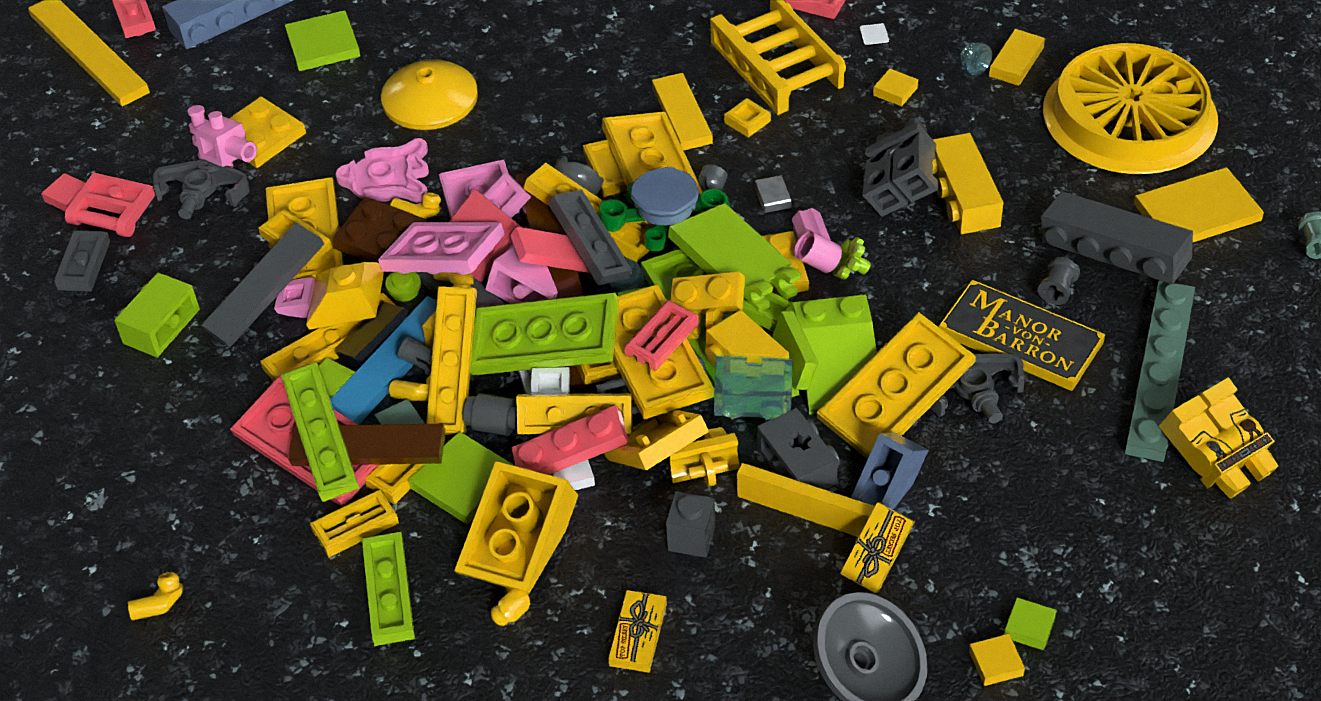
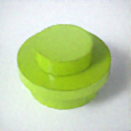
M392 272L385 281L386 290L397 301H410L419 293L421 288L420 276L416 272L407 274Z

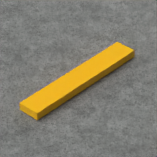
M43 0L28 8L31 17L122 107L150 93L147 83L61 0Z

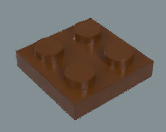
M365 197L332 238L333 249L367 262L379 263L378 259L413 222H427V219Z

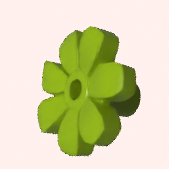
M859 237L854 238L852 241L846 239L841 244L843 253L838 265L832 270L834 276L845 280L851 271H858L861 274L868 272L871 263L861 257L865 252L862 239Z

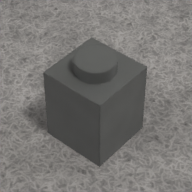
M676 491L666 521L668 551L707 558L715 529L714 498Z

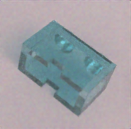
M716 356L714 415L729 418L761 417L772 420L791 411L793 359L762 358V364H747V357Z

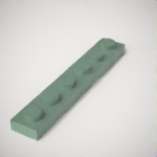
M1160 280L1158 282L1125 450L1127 455L1164 462L1168 437L1159 428V425L1174 410L1195 287L1176 283L1170 284Z

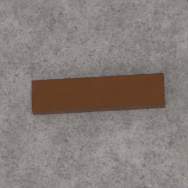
M443 423L339 425L352 465L442 464L446 432ZM294 426L288 460L292 466H310L298 427Z

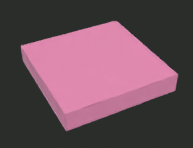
M504 160L439 174L440 184L451 219L474 189L484 195L505 172L508 173Z

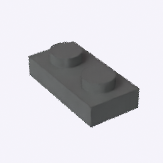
M73 231L54 279L57 290L92 292L110 244L107 232Z

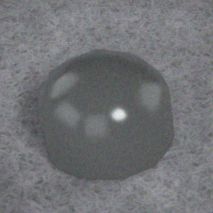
M566 156L557 159L554 166L556 170L595 196L600 191L604 182V178H600L598 173L588 165L568 162Z

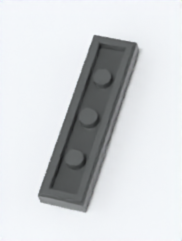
M296 222L201 326L207 333L230 348L324 245L322 239Z

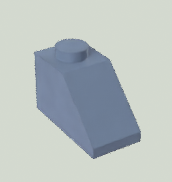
M897 433L879 434L851 498L873 506L880 502L894 509L914 484L929 450Z

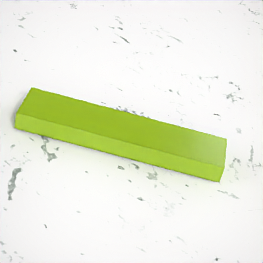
M317 361L282 374L284 387L322 502L359 489L360 487Z

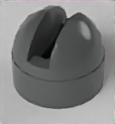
M704 165L698 179L702 191L708 189L722 190L727 180V173L719 166Z

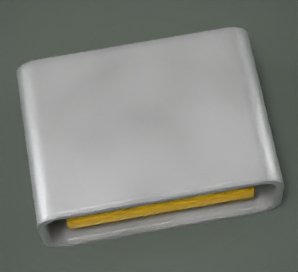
M782 175L755 180V190L764 213L791 208V198Z

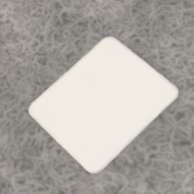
M883 23L860 26L865 45L889 42Z

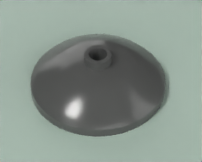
M855 592L837 598L822 611L814 630V655L823 679L842 701H915L919 697L927 677L926 651L916 627L902 610L880 596Z

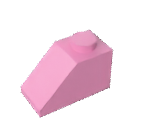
M514 246L494 260L485 290L510 304L556 299L558 294L548 267L520 262Z

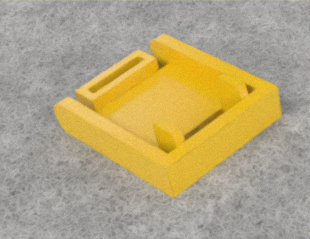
M673 410L657 415L660 425L656 418H648L632 427V434H627L629 443L605 452L604 455L609 461L648 470L709 431L702 415Z

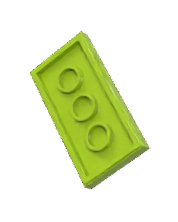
M614 292L478 307L474 323L470 373L473 376L531 370L532 368H553L613 362L619 307L618 296Z

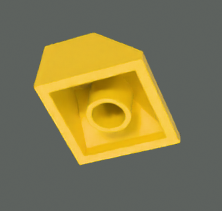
M362 262L342 265L316 275L306 323L308 329L376 318L384 276L380 264L377 262Z

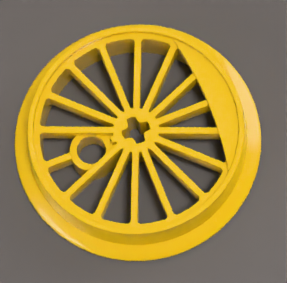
M1109 44L1090 49L1078 55L1068 63L1060 77L1050 86L1043 103V117L1046 127L1054 140L1063 149L1085 163L1118 173L1153 174L1182 167L1197 159L1209 148L1218 129L1217 110L1203 75L1182 57L1170 51L1144 44ZM1120 73H1125L1126 81ZM1133 73L1141 74L1137 84H1134ZM1148 76L1154 77L1152 80L1145 84ZM1116 119L1117 124L1110 135L1104 127ZM1180 121L1191 123V125L1186 126ZM1143 123L1155 140H1142L1140 124ZM1159 125L1174 133V135L1167 136ZM1124 126L1132 127L1134 140L1118 138Z

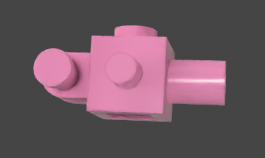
M201 105L192 106L187 110L192 121L189 124V129L194 134L192 136L193 145L198 147V158L200 160L204 159L221 167L229 166L233 168V161L236 159L250 162L254 159L257 152L256 145L245 140V131L241 123L223 117L219 111L211 112L208 115L209 120H206L204 117L205 109Z

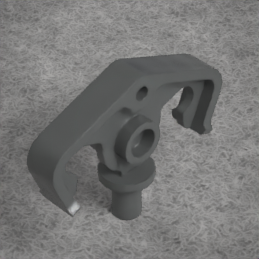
M204 159L163 166L156 169L153 173V185L158 201L163 200L162 195L166 194L169 190V186L166 184L167 181L178 180L184 182L183 190L180 194L182 205L178 211L179 216L183 219H190L194 210L201 209L205 204V198L209 197L219 185H235L233 188L226 190L225 194L226 199L229 200L230 205L236 207L238 202L250 191L245 173L229 166L221 167Z
M974 354L976 356L975 363L950 387L954 388L961 397L971 400L972 408L976 412L984 413L992 424L999 422L1003 415L997 406L999 397L993 389L994 383L991 376L1001 370H1007L1011 373L1008 382L1013 387H1017V392H1023L1024 390L1023 361L1014 354ZM941 396L929 408L940 418L945 415V409L948 407L946 397Z

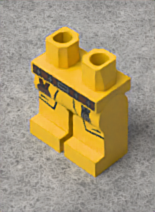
M1228 377L1202 392L1200 396L1197 395L1172 410L1159 425V428L1190 466L1202 476L1200 480L1207 489L1217 484L1231 499L1251 484L1240 470L1242 467L1246 466L1257 481H1261L1273 473L1279 466L1268 451V448L1275 441L1268 432L1264 434L1259 422L1247 413L1235 397L1234 393L1238 389Z

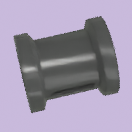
M1056 257L1050 261L1047 269V278L1040 282L1038 293L1046 302L1062 305L1069 300L1071 284L1078 280L1080 269L1072 260L1065 257Z

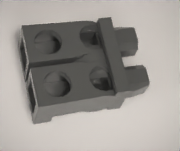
M918 118L905 122L904 129L894 134L885 132L877 136L876 143L866 147L865 155L869 159L866 160L862 196L881 217L908 205V199L912 203L938 190V180L933 176L932 160L935 159L936 143L927 134L926 127Z

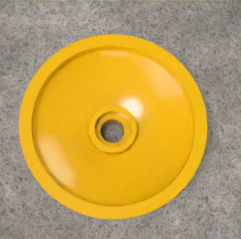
M423 60L406 65L386 81L381 91L382 107L389 119L398 125L416 130L438 129L458 122L473 109L478 97L477 84L472 74L465 68L444 60Z

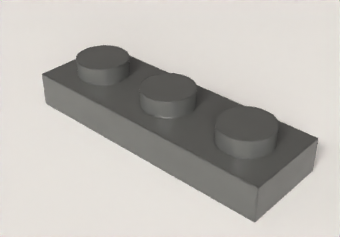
M583 190L553 195L548 205L598 286L628 279L632 268Z

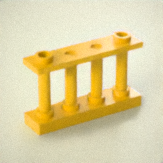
M770 0V12L736 26L730 24L722 14L710 18L711 44L777 115L789 111L791 91L824 77H827L837 89L844 87L846 65L843 58L836 54L793 11L788 2L784 0ZM773 24L781 30L779 33L754 43L747 42L743 38V36ZM790 41L799 48L771 61L764 60L759 55ZM807 59L816 66L788 79L781 78L776 73Z

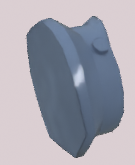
M671 167L645 172L635 181L631 191V199L635 202V206H638L639 215L645 221L656 225H674L683 222L691 215L693 209H696V201L699 195L697 184L692 176Z

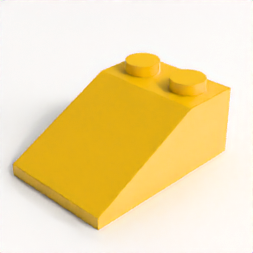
M495 461L454 571L461 575L529 594L565 534L579 495L566 479Z

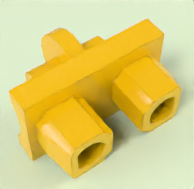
M722 427L709 429V432L704 434V440L691 442L670 455L668 459L672 482L678 483L704 477L706 485L710 487L716 485L715 474L739 469L738 440L735 433L727 434Z

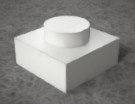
M569 367L532 368L530 394H570Z

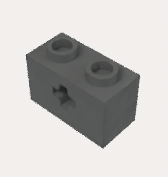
M797 408L757 426V450L774 473L821 489H827L837 484V470L840 465L837 452L831 445L826 446L819 437L817 427L810 419L806 420Z

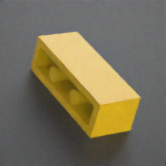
M971 133L933 139L936 143V151H934L935 159L932 160L933 175L938 180L937 193L939 198L945 199L948 218L950 222L955 221L960 235L1001 227L1004 202Z

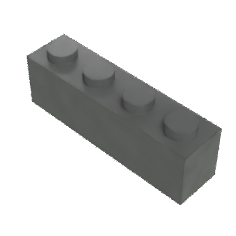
M1061 191L1041 216L1042 243L1170 284L1176 281L1192 259V230Z

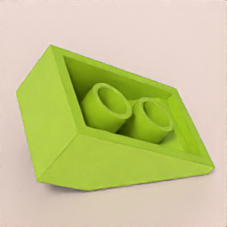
M866 295L793 302L794 314L819 362L810 386L807 390H804L809 415L817 414L816 412L877 353L873 322Z

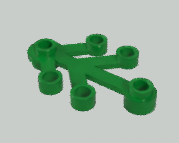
M631 183L627 187L626 199L629 203L635 205V202L631 199L634 183ZM708 189L703 191L702 194L699 193L696 209H693L690 216L698 215L724 203L731 207L728 196L718 189ZM606 200L599 206V217L606 229L611 232L620 230L628 222L645 221L639 215L638 208L627 209V206L619 200ZM656 225L654 228L648 229L645 233L644 246L651 251H661L664 249L669 226L672 225Z

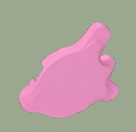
M417 138L399 147H380L364 152L365 158L357 164L353 160L349 164L337 169V182L342 187L350 189L362 199L368 197L379 202H386L394 198H403L420 203L422 202V196L428 193L427 187L417 180L429 174L428 165L422 160L428 152L427 143L425 140Z

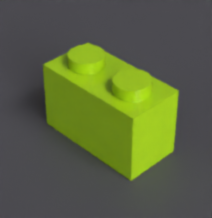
M157 273L148 284L142 287L141 291L128 306L120 311L114 321L123 344L158 358L200 308L192 285Z

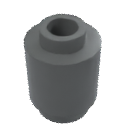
M481 393L477 396H469L463 412L464 425L472 426L474 431L509 436L513 429L517 430L516 400Z

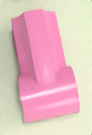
M813 208L798 211L792 218L793 231L797 239L794 249L796 259L823 273L831 272L841 259L842 249L840 245L830 240L820 212Z

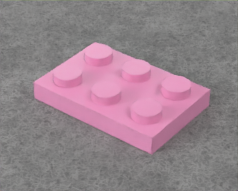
M413 222L378 261L382 272H398L400 274L410 272H427L428 274L452 272L465 275L476 270L480 262L494 249V246L505 233L501 222Z

